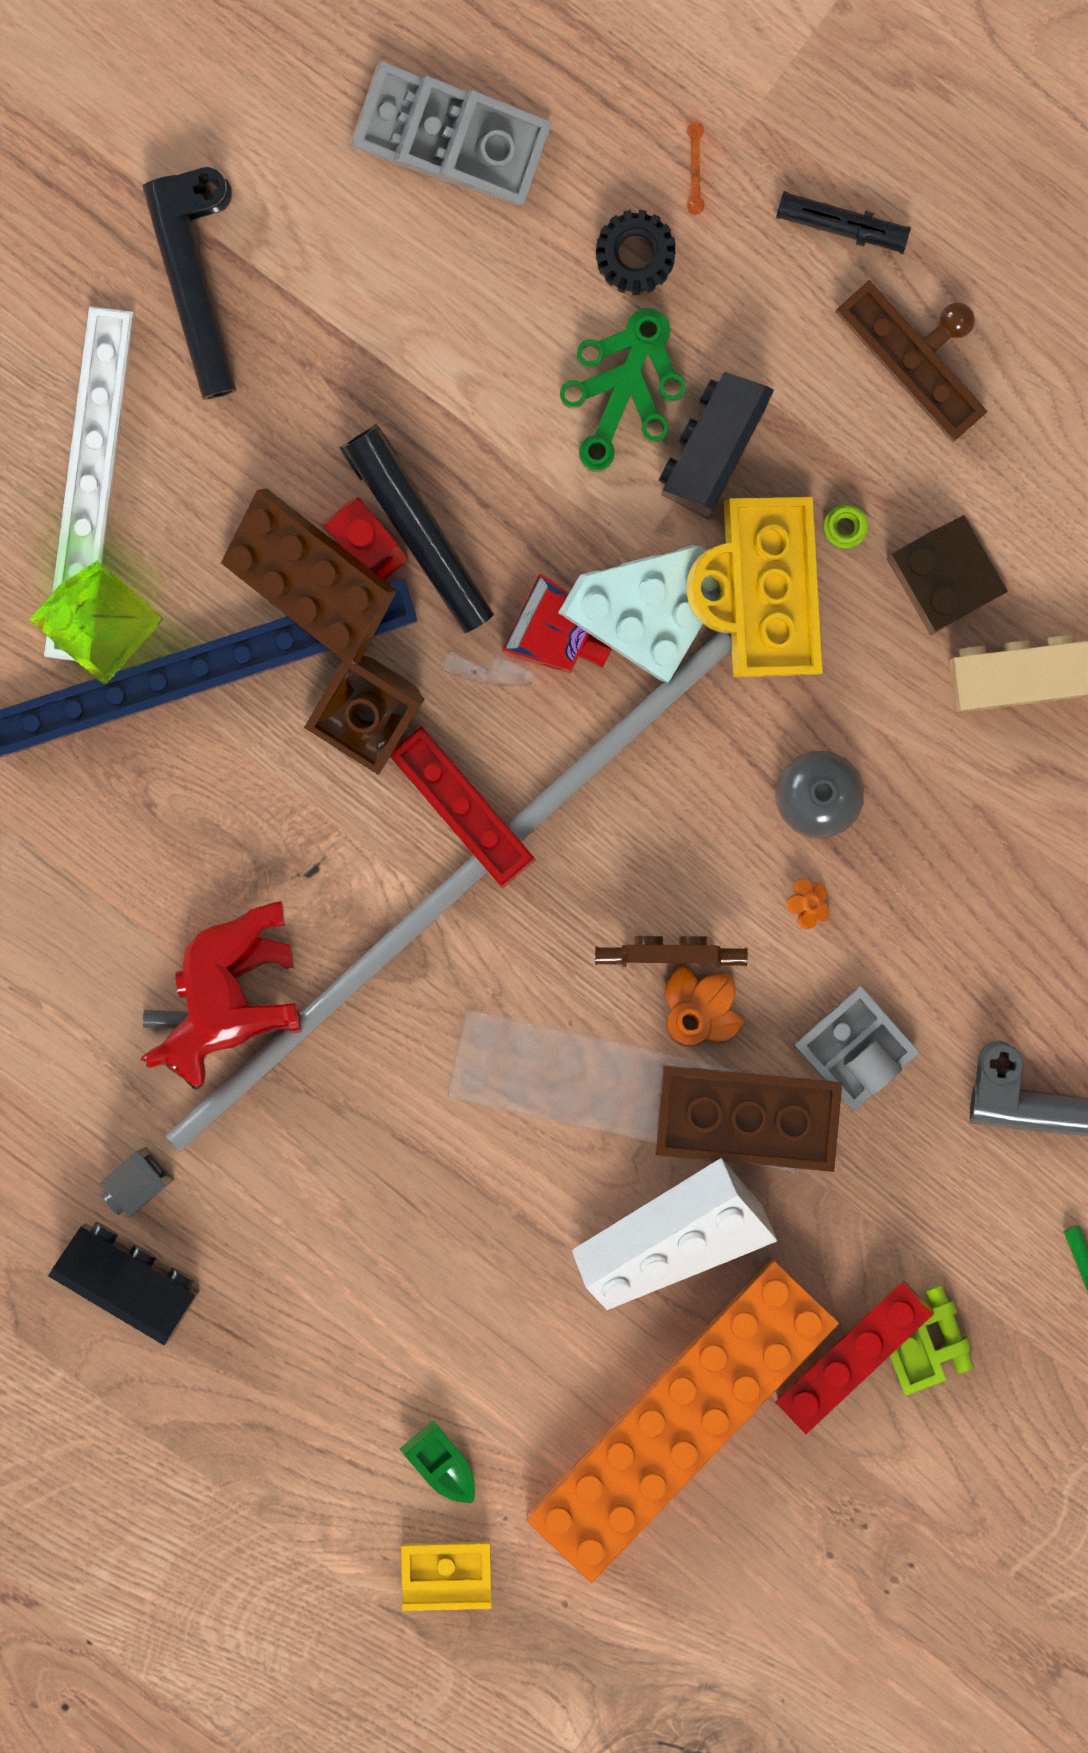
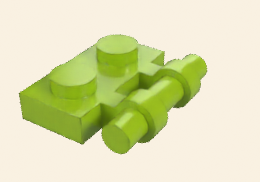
M942 1284L926 1290L931 1308L935 1312L933 1316L889 1356L905 1396L946 1381L940 1363L952 1359L958 1374L965 1373L974 1368L968 1353L972 1350L967 1337H962L954 1316L957 1313V1309L953 1299L948 1300ZM938 1322L946 1344L934 1349L926 1326Z

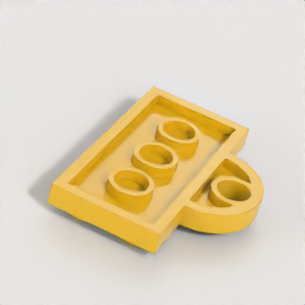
M813 497L729 498L724 500L726 543L710 548L702 553L695 560L688 574L686 591L693 613L710 629L721 633H731L733 678L823 674ZM706 576L714 578L720 586V594L715 601L706 599L701 592V583Z

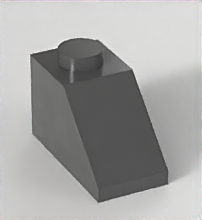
M144 1147L131 1155L100 1184L106 1190L102 1197L117 1215L124 1211L128 1217H131L174 1180L148 1148Z

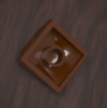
M363 655L360 663L348 665L342 661L304 728L379 775L411 722L419 713L425 699L411 682L375 659Z

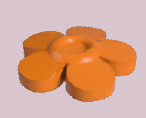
M807 878L796 880L794 891L797 895L788 898L787 908L791 914H799L798 924L801 928L812 929L815 927L816 922H824L829 917L830 910L828 905L821 903V901L827 898V890L822 883L812 884Z

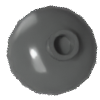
M811 751L796 757L783 769L777 783L776 805L781 818L793 831L809 838L827 839L843 833L857 820L864 804V785L858 770L846 758L831 751Z

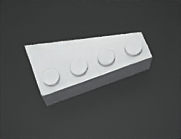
M720 1158L574 1248L572 1253L586 1289L606 1310H609L775 1243L778 1240L762 1204L725 1161Z

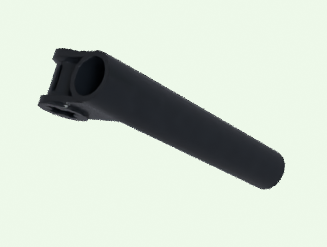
M203 167L179 175L151 180L143 185V191L202 399L208 400L229 395L236 391V386L193 220L225 210L232 199V188L229 182L216 169ZM209 181L216 187H219L213 190V198L210 200L203 194H200L206 191V183Z
M374 424L371 428L340 446L339 448L359 480H363L367 484L462 631L468 633L487 622L494 613L379 426Z

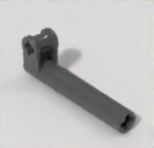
M992 1041L981 1049L978 1057L975 1085L971 1095L970 1124L1088 1137V1098L1020 1090L1023 1060L1019 1052L1003 1041ZM1000 1052H1003L1004 1056L1011 1063L1010 1066H1002L1001 1073H997V1070L990 1065L991 1059H998Z

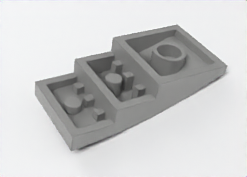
M381 61L377 63L349 147L432 178L518 206H524L552 122L474 90L467 92L430 76L420 77Z

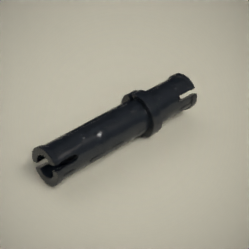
M783 191L776 215L777 219L788 220L817 230L857 240L856 245L864 247L865 243L897 251L900 254H904L911 230L910 226L906 227L873 217L874 213L865 210V213L861 214L789 194L786 191Z

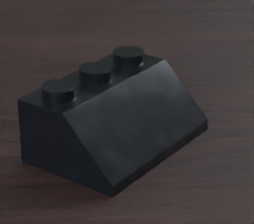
M727 372L723 373L719 382L711 379L699 403L706 406L699 421L690 418L679 439L680 443L686 445L679 460L677 461L670 457L658 480L665 484L662 496L709 519L767 408L774 389Z
M95 1222L93 1227L88 1224L82 1225L53 1266L48 1277L160 1344L165 1345L174 1336L200 1292L192 1287L195 1280L174 1267L168 1273L153 1264L157 1257L138 1245L134 1244L130 1250L115 1241L118 1234L99 1222Z

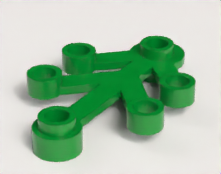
M644 308L636 311L629 318L626 330L600 341L593 339L585 340L577 349L579 363L586 368H594L602 362L603 357L631 348L624 365L582 382L577 380L567 381L561 387V402L571 409L579 408L586 399L614 388L595 435L587 437L579 449L580 461L589 471L601 472L612 464L615 450L611 441L630 396H632L642 421L641 431L643 437L653 443L660 442L666 437L668 423L663 416L658 415L641 373L647 355H649L660 379L658 387L660 396L665 401L675 402L684 395L685 382L681 376L675 374L664 347L670 336V325L664 314L656 309ZM647 322L654 324L657 329L656 334L650 338L644 337L639 330L640 326ZM588 346L595 347L599 352L598 358L594 361L585 360L582 357L584 348ZM669 380H674L680 385V391L676 395H668L664 391L663 385ZM570 387H577L580 389L582 396L580 400L570 402L565 398V391ZM649 422H660L663 426V432L659 436L650 435L646 430ZM599 444L604 447L606 454L602 459L594 460L589 456L588 450L592 445Z

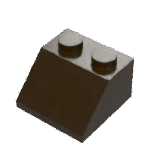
M965 515L927 533L892 553L887 558L930 636L1008 592Z

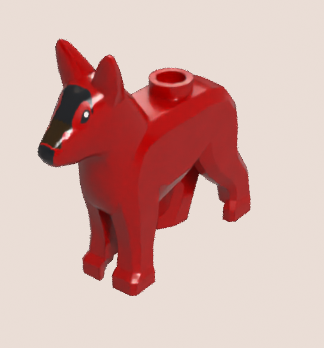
M282 901L259 906L233 921L203 930L185 947L183 971H176L175 978L179 998L186 997L188 1016L171 1032L161 1045L141 1057L142 1061L147 1062L146 1067L153 1068L166 1065L170 1071L182 1077L192 1089L198 1090L204 1085L206 1073L204 1060L207 1055L219 1050L234 1048L256 1035L272 1030L288 1029L293 1034L302 1032L300 1011L296 1010L295 1003L249 1006L236 978L264 963H278L285 969L294 968L290 944L258 937L262 929L270 926H285Z

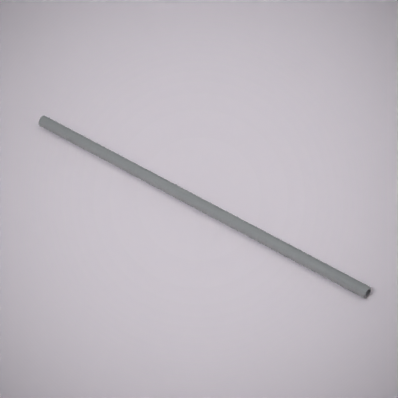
M718 632L674 672L669 683L663 682L510 821L507 826L520 841L524 840L732 650L731 636L728 633ZM473 855L300 1013L302 1032L293 1034L288 1029H282L165 1136L170 1143L181 1152L479 881L488 871Z

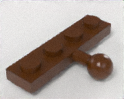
M870 280L836 309L835 313L952 443L988 412L935 353L951 337L962 338L972 331L975 324V316L969 306L963 303H952L946 306L940 315V324L924 339L920 337Z

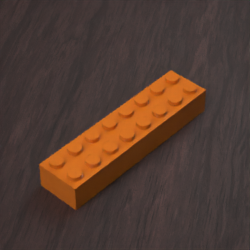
M771 1257L527 1513V1522L592 1584L835 1329L839 1322Z

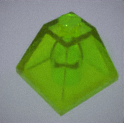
M97 560L59 585L29 620L96 679L106 685L163 621V618Z

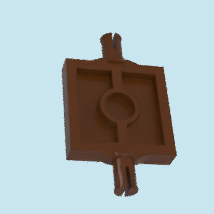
M635 936V945H622V947L595 946V965H622V967H627V963H713L716 968H720V966H747L748 962L747 948H721L718 945H708V936L679 937V945H663V936Z

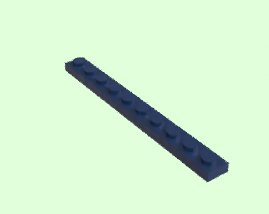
M404 579L389 583L397 592L374 636L418 622ZM287 616L0 710V758L331 650Z

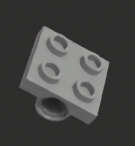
M861 986L855 989L793 1044L825 1081L842 1082L841 1099L853 1112L870 1096L884 1088L901 1072L905 1065L920 1053Z

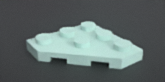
M691 545L663 555H653L623 563L621 566L581 574L558 613L658 680L669 683L703 624L690 607L686 584L693 563L707 550L702 546ZM706 576L701 583V592L706 599L715 601L720 594V586L714 578Z

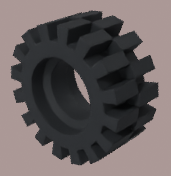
M631 210L624 211L623 215L619 217L615 215L610 219V223L607 226H603L599 239H597L596 260L598 270L601 275H604L605 281L610 286H616L618 291L622 293L630 291L633 292L632 295H640L642 291L647 290L649 293L655 290L657 285H662L667 280V276L671 273L674 266L676 243L674 237L671 236V229L667 223L664 225L660 221L661 218L655 214L653 217L647 215L645 210H639V213H632ZM640 236L651 244L653 257L649 264L643 268L633 269L622 263L618 255V249L626 238Z

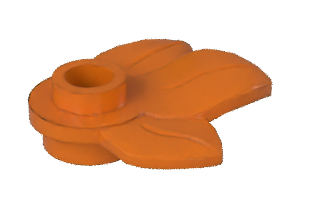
M681 965L670 976L664 993L666 1002L671 1010L667 1017L666 1028L674 1042L685 1047L699 1045L704 1040L723 1043L731 1040L739 1033L745 1022L739 1015L729 1010L736 994L732 975L717 973L699 981L686 965ZM687 1016L692 1017L696 1021V1029L687 1030L682 1024V1019Z

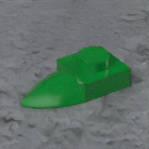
M434 1420L400 1448L404 1456L436 1492L450 1500L471 1504L474 1501L475 1485L471 1469L464 1456Z

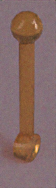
M692 122L687 127V134L691 138V198L687 203V210L692 215H699L703 212L705 206L704 201L700 198V138L704 134V127L699 122Z

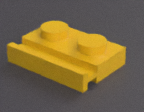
M490 1541L401 1543L402 1611L492 1609Z

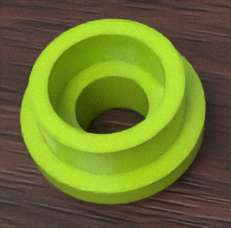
M844 504L836 506L827 514L823 530L825 537L833 546L840 549H851L858 546L866 537L868 522L866 516L859 508ZM846 519L853 524V532L851 534L842 535L838 531L837 524L840 520Z

